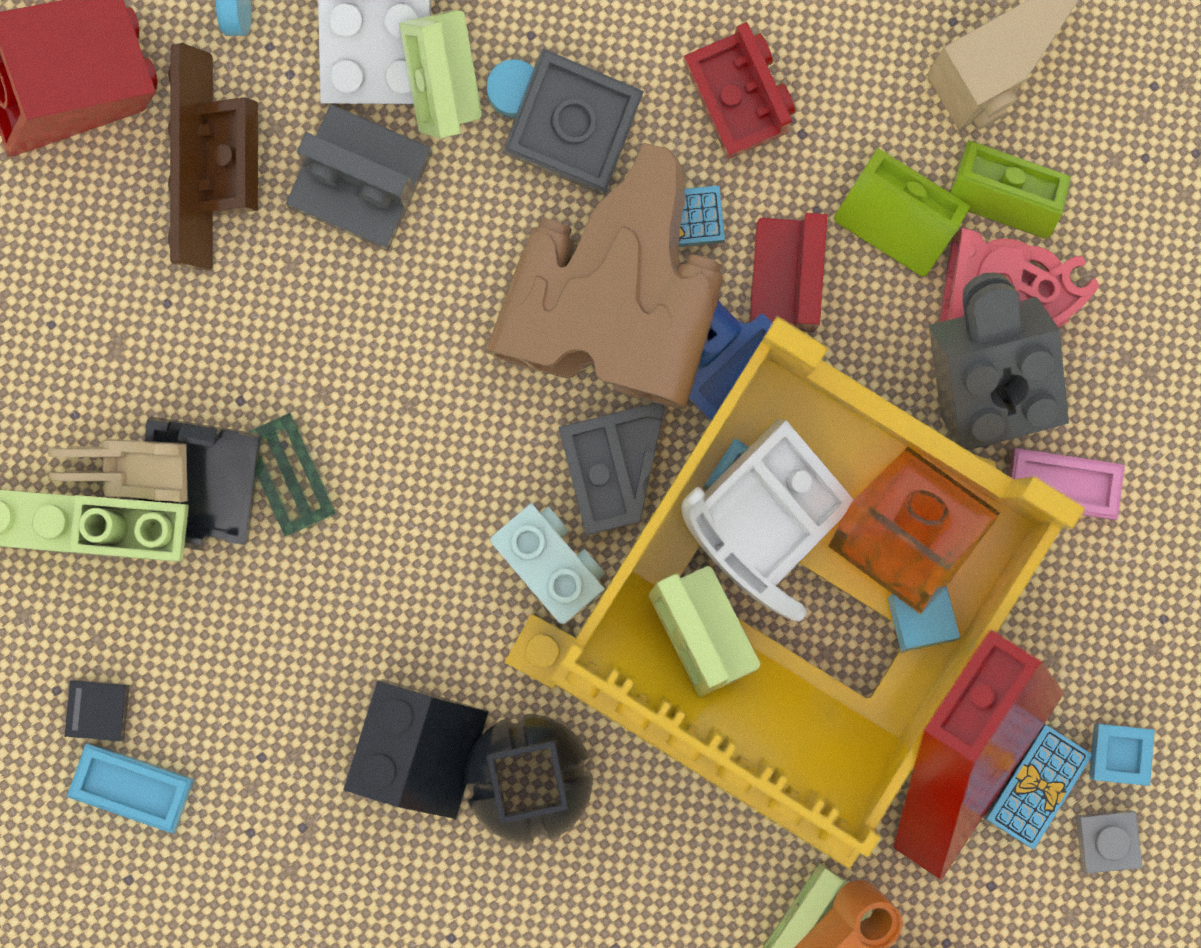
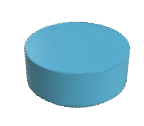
M216 0L217 20L221 32L225 36H247L251 27V0Z
M511 59L503 61L493 68L487 80V97L495 111L503 116L515 118L532 74L533 66L522 60Z

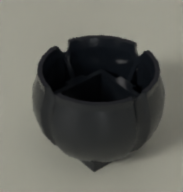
M524 714L523 720L519 723H513L509 718L500 720L482 734L467 758L464 783L470 785L473 789V796L468 800L471 810L479 822L490 832L510 842L533 844L534 839L538 835H545L549 840L559 837L572 828L579 820L590 800L593 775L584 769V762L589 758L586 748L578 736L566 725L547 716ZM550 748L561 801L507 812L496 759Z

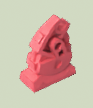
M962 228L955 233L950 243L939 322L964 316L963 289L973 278L983 273L995 272L1005 275L1020 294L1021 301L1038 297L1058 328L1069 322V318L1087 303L1100 285L1096 278L1086 282L1083 288L1076 287L1071 282V271L1087 264L1083 256H1076L1061 263L1052 252L1045 248L1030 246L1014 239H996L986 243L979 232ZM1032 261L1040 264L1046 271L1029 262Z

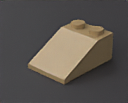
M1026 0L943 47L926 76L959 131L972 123H975L978 130L983 129L1007 114L1006 108L1018 100L1015 95L1016 91L1028 78L1079 0Z

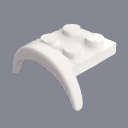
M318 0L320 103L414 104L399 23L430 16L431 0Z
M777 419L705 492L699 487L693 489L683 500L681 513L686 526L695 540L737 586L773 612L799 622L806 616V608L780 590L776 585L851 510L856 502L787 420Z

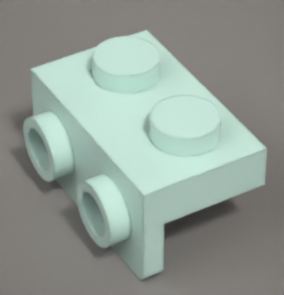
M530 503L497 531L490 541L559 623L564 624L605 590L598 580L606 573L585 549L577 555L562 539L570 531L548 506L542 512H539Z

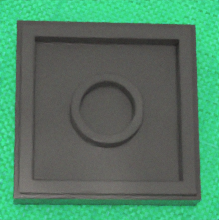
M543 48L538 55L501 153L603 195L608 188L644 91Z

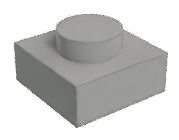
M1124 810L1076 815L1082 872L1089 874L1143 868L1136 811Z

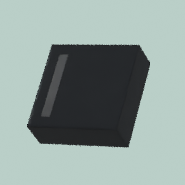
M70 680L64 737L124 741L130 685Z

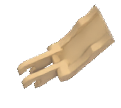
M110 439L102 440V447L67 446V448H48L49 457H103V470L50 471V481H103L105 497H132L173 502L188 501L186 444Z

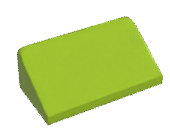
M968 140L950 193L970 205L968 212L1048 239L1063 214L1071 176Z

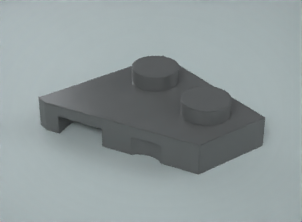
M652 403L559 427L586 536L640 523L664 415V405Z

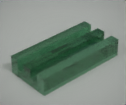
M288 413L248 431L262 434L261 439H267L300 512L301 517L292 521L260 450L257 476L285 537L288 538L305 528L318 524V522L338 515L293 414ZM283 429L286 430L321 507L313 512L278 437L277 432Z

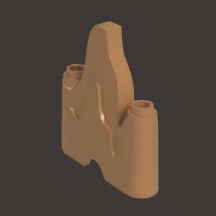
M647 143L642 144L637 159L625 180L603 198L590 215L572 258L574 241L569 238L572 231L570 227L554 220L542 218L538 227L532 228L485 351L488 354L518 366L568 379L574 377L584 366L594 363L596 376L600 380L612 384L617 392L677 409H686L717 307L723 277L719 274L721 264L703 256L691 254L688 257L687 263L680 265L678 253L680 226L685 200V172L678 158L668 148Z

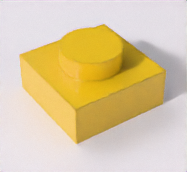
M531 613L505 663L554 689L555 684L550 682V679L576 638Z

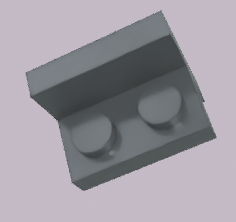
M330 104L317 135L305 132L299 145L297 154L302 160L303 166L285 204L292 210L388 251L432 155V149Z

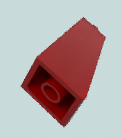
M60 0L0 12V136L8 157L17 156L144 112L156 93L155 90L158 86L157 74L152 61L149 58L143 57L138 43L140 36L138 19L133 8L126 7L124 0Z

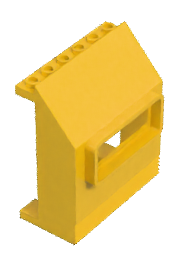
M777 317L551 677L550 682L850 870L860 853L869 858L879 842L881 836L876 832L875 828L913 769L922 734L928 722L989 630L998 632L1061 529H1073L1086 508L1035 476L1013 479L824 362L822 358L828 350L826 346ZM777 419L787 420L856 502L851 510L807 553L799 564L892 622L893 619L887 600L891 594L946 583L960 638L955 642L902 653L899 649L869 697H864L738 618L760 662V667L755 672L699 698L648 596L657 582L676 573L681 577L700 546L683 520L681 513L683 500L696 487L701 488L704 492L706 491L703 486L735 438L750 447Z

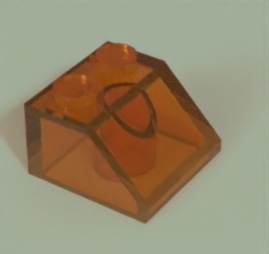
M907 447L851 502L828 547L919 614H922L950 583L996 521L1000 512L914 450Z

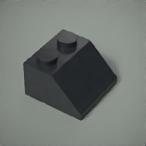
M385 679L377 680L343 791L399 808L456 819L467 786L464 783L467 758L474 744L483 734L489 711Z

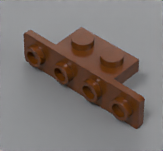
M177 43L172 44L170 48V67L168 71L170 82V121L168 125L170 137V175L168 179V189L170 192V230L168 233L170 261L172 264L196 270H210L213 267V216L258 211V101L246 97L213 101L212 55L190 45Z

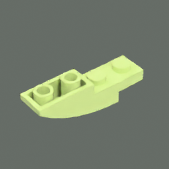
M0 490V547L183 562L189 505Z

